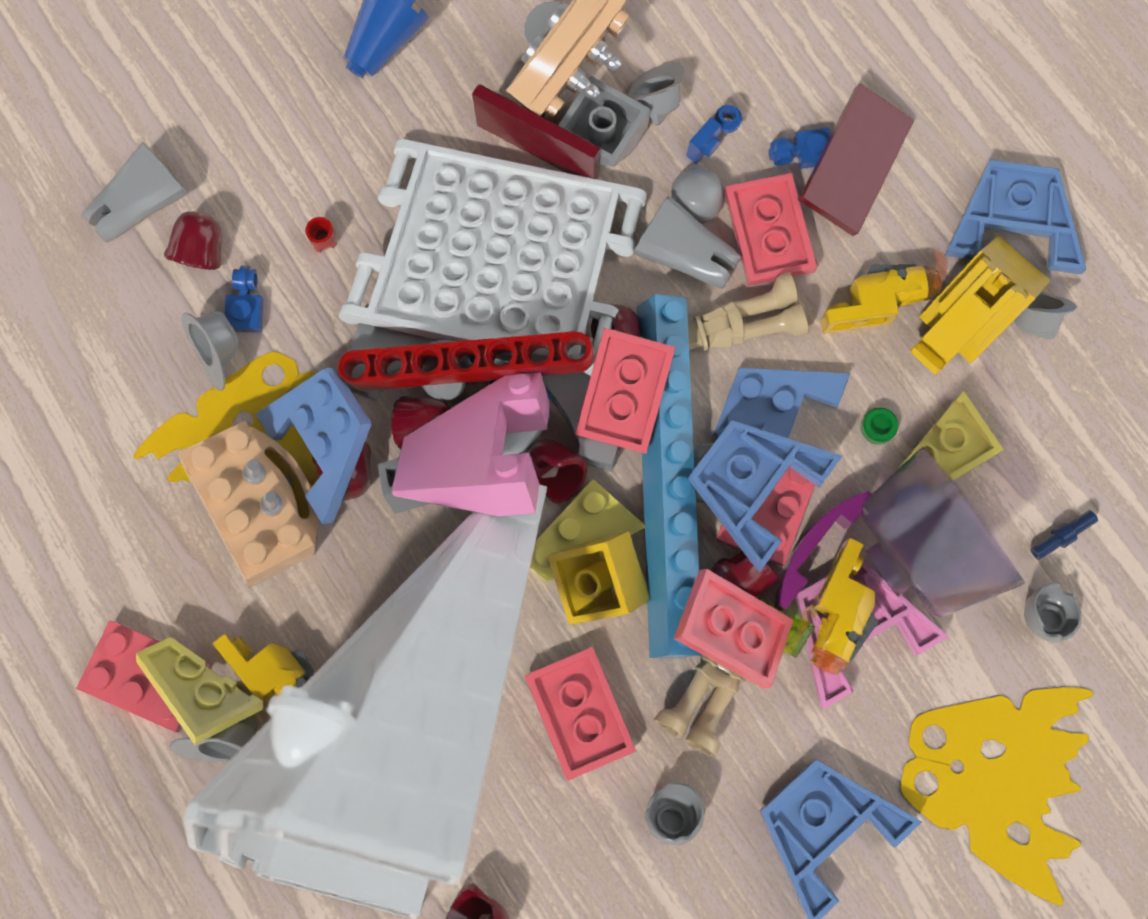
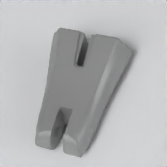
M142 142L109 184L86 207L82 216L90 225L96 226V232L105 242H109L127 232L149 215L183 198L188 192L149 147Z
M667 196L634 251V254L639 257L681 271L704 283L721 289L725 287L730 278V273L726 269L734 270L742 258L731 246L705 228L670 196Z

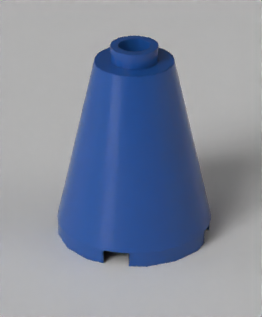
M363 0L343 57L348 62L346 68L362 79L365 74L373 77L426 24L429 18L428 14L423 9L418 14L411 8L415 2L413 0Z

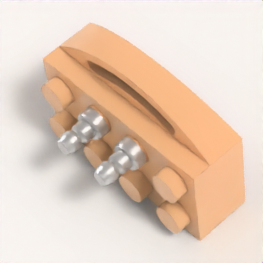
M572 0L569 5L565 2L562 3L552 14L546 25V29L549 30L546 37L543 38L539 35L525 51L522 57L525 65L506 89L508 95L526 109L543 118L547 116L552 121L557 118L565 107V102L559 97L566 88L573 94L579 90L585 93V96L589 99L595 100L600 90L597 86L590 83L585 77L586 73L581 68L587 60L594 66L600 61L602 64H606L608 69L615 72L622 64L620 59L612 55L606 48L607 44L603 39L608 32L616 38L627 24L629 15L624 12L626 0Z
M245 420L178 452L183 469L249 589L315 554L317 515L307 500L309 517L306 519L299 517L297 503L287 479L280 469L265 455V451L270 449L288 464L298 478L306 495L311 486L296 460L278 442L261 431L248 426Z

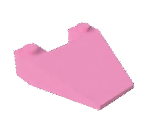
M541 372L503 376L405 436L393 482V496L494 516L536 513L539 482L530 454L502 455L506 433L547 430L550 402Z

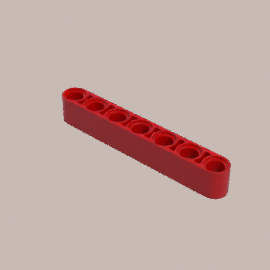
M571 331L353 350L346 352L340 358L337 368L341 378L356 390L368 391L499 380L507 375L541 372L542 376L580 373L592 366L595 354L587 335L582 332ZM581 345L586 348V353L580 359H571L567 356L568 351L573 346ZM544 348L549 350V355L543 362L538 363L531 360L533 352L537 349ZM501 352L512 353V358L506 365L499 366L495 364V358ZM469 354L475 356V362L471 367L466 369L459 368V361L462 357ZM430 358H438V365L433 371H423L425 361ZM402 361V366L398 373L394 375L387 374L388 367L392 362ZM359 364H365L366 367L363 375L358 378H352L354 367Z

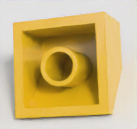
M629 531L599 537L547 555L569 625L629 614L651 601Z

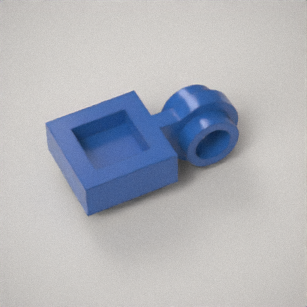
M732 105L720 107L716 111L714 119L711 117L689 141L686 156L696 164L704 156L709 158L721 143L719 140L720 133H732L740 127L742 121L741 112Z
M829 128L796 132L794 136L795 145L790 142L789 138L776 139L770 143V149L768 150L769 159L774 162V165L783 166L791 163L794 157H798L800 169L815 167L831 135Z
M240 266L239 269H234L232 272L234 290H240V295H226L224 316L235 332H262L264 299L261 295H250V291L256 290L258 286L256 269H250L249 266Z

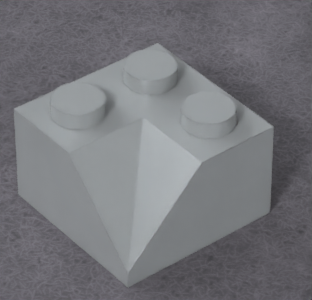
M590 76L588 80L591 84L598 87L600 90L599 95L595 100L586 97L585 93L580 92L558 125L597 145L600 148V166H616L632 153L647 130L650 108L597 78Z

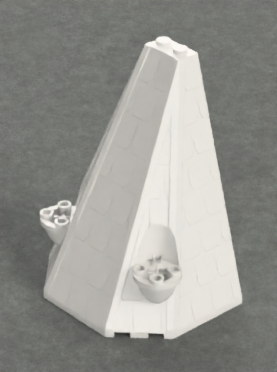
M539 485L536 513L494 516L472 512L300 689L284 686L280 695L271 698L267 711L272 718L189 802L183 822L190 849L201 853L208 852L219 855V861L239 869H244L247 861L254 863L252 870L257 872L256 876L269 881L411 919H416L420 915L429 879L453 886L461 880L547 490L546 486Z

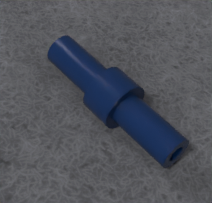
M1088 510L1070 523L1063 522L1051 530L1049 537L1030 549L1034 558L1041 560L1057 548H1066L1078 539L1077 535L1098 522L1096 514Z

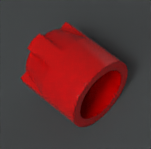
M315 217L307 223L305 228L306 236L317 252L336 247V233L328 219ZM328 234L324 239L318 240L320 235Z

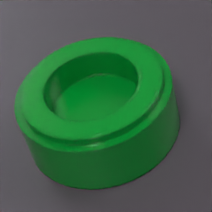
M874 408L863 417L860 428L863 437L872 444L882 445L889 442L897 434L899 424L897 417L890 410Z

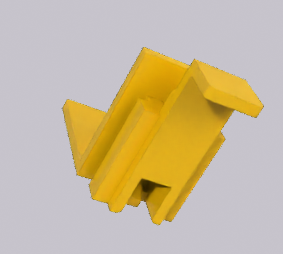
M997 236L980 250L919 316L931 329L914 345L910 353L935 375L957 353L961 354L972 364L1050 283V279L1001 236Z

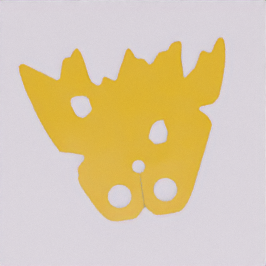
M269 352L261 355L227 377L224 390L218 391L215 387H212L199 396L196 404L198 417L187 413L173 415L148 436L136 450L133 458L137 460L153 453L156 459H160L173 450L185 449L232 427L235 417L241 411H246L253 415V423L250 427L268 435L256 413L317 373L308 371L299 374L296 362L279 352ZM269 365H278L284 371L283 381L276 386L267 385L263 381L262 373ZM293 424L282 440L275 441L296 460L312 488L319 479L318 472L313 463L310 450ZM270 449L266 450L265 455L280 469L284 476L287 475L292 480L291 489L297 503L299 517L302 519L308 518V503L298 478L282 458ZM181 462L167 477V480L170 482L185 480L191 483Z
M1074 687L1032 690L1023 697L1020 710L1016 709L1011 700L1001 695L923 713L917 716L911 725L909 747L916 755V758L905 764L901 779L903 796L928 820L942 829L955 830L964 824L967 825L970 837V850L974 855L1006 879L1033 895L1059 906L1064 904V900L1046 862L1048 859L1069 858L1072 850L1079 848L1081 843L1066 834L1044 825L1041 816L1051 812L1047 804L1048 798L1081 791V787L1070 780V771L1065 768L1064 764L1077 757L1079 748L1088 743L1089 735L1055 730L1051 726L1062 717L1079 713L1077 703L1092 697L1093 691ZM931 725H937L945 731L946 742L940 749H931L923 741L924 730ZM995 740L1005 745L1004 754L998 758L986 759L981 753L983 742ZM955 760L961 761L964 765L963 772L960 774H956L951 770V764ZM923 771L933 773L938 780V788L930 796L920 794L914 786L916 776ZM1014 822L1029 828L1030 839L1027 845L1018 844L1009 838L1007 829Z

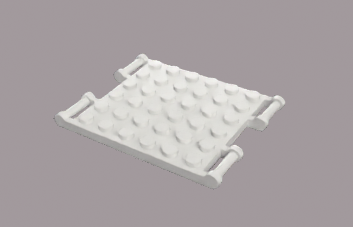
M406 139L397 140L393 151L395 158L386 185L380 189L378 201L385 206H401L385 257L369 253H360L356 261L358 270L347 303L341 306L338 317L348 324L363 323L427 338L451 341L571 331L585 334L590 317L599 321L593 344L596 358L603 329L608 328L612 330L613 318H616V314L619 311L612 305L593 301L605 252L608 249L624 257L633 255L636 245L633 238L640 209L645 205L647 193L642 189ZM417 158L407 189H399L408 160ZM618 201L627 204L620 235L610 233ZM380 272L369 307H361L371 273ZM573 346L568 351L567 356L571 359H580L584 356L580 354L582 346ZM544 348L537 349L533 352L531 360L543 362L547 359L549 350ZM506 351L501 352V354H506V355H511V356H512V353H510V352H506ZM594 363L588 370L584 371L586 374L591 376Z

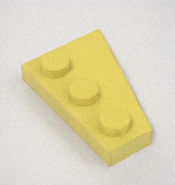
M963 390L891 477L910 506H913L999 454L1004 449Z
M592 479L535 541L530 569L548 584L555 579L547 555L616 533L629 531L630 536L643 531L645 525Z
M172 637L136 653L137 664L194 745L261 711L263 708V701L253 694L248 696L236 687L237 683L226 675L221 677L205 666V660Z

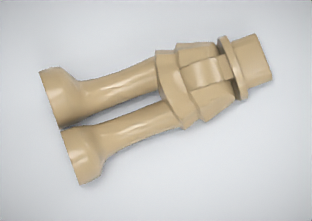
M786 272L777 276L773 289L763 295L736 302L727 301L722 306L715 305L700 317L699 315L693 316L694 321L688 322L689 350L702 347L703 351H706L709 346L710 348H731L733 344L743 345V341L776 333H787L795 337L807 335L809 330L806 314L801 304L796 305L797 289L791 273ZM788 308L780 314L743 324L742 318Z
M702 655L703 661L695 667L696 673L680 701L673 709H661L654 718V722L672 736L682 739L697 706L711 685L716 689L684 742L708 756L716 757L721 746L715 736L717 724L734 694L739 693L740 683L745 682V678Z

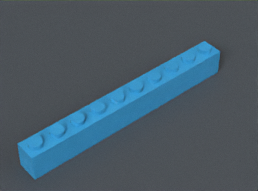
M654 294L637 306L641 338L674 346L675 351L646 454L642 453L647 590L651 600L647 602L649 658H688L701 656L702 654L674 639L699 571L696 491L688 480L694 470L687 298Z

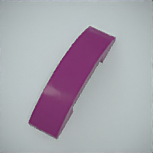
M867 491L840 503L826 513L801 538L782 571L776 593V610L779 612L786 610L809 581L798 573L797 570L831 526L837 522L846 529L853 524L874 497L872 493Z

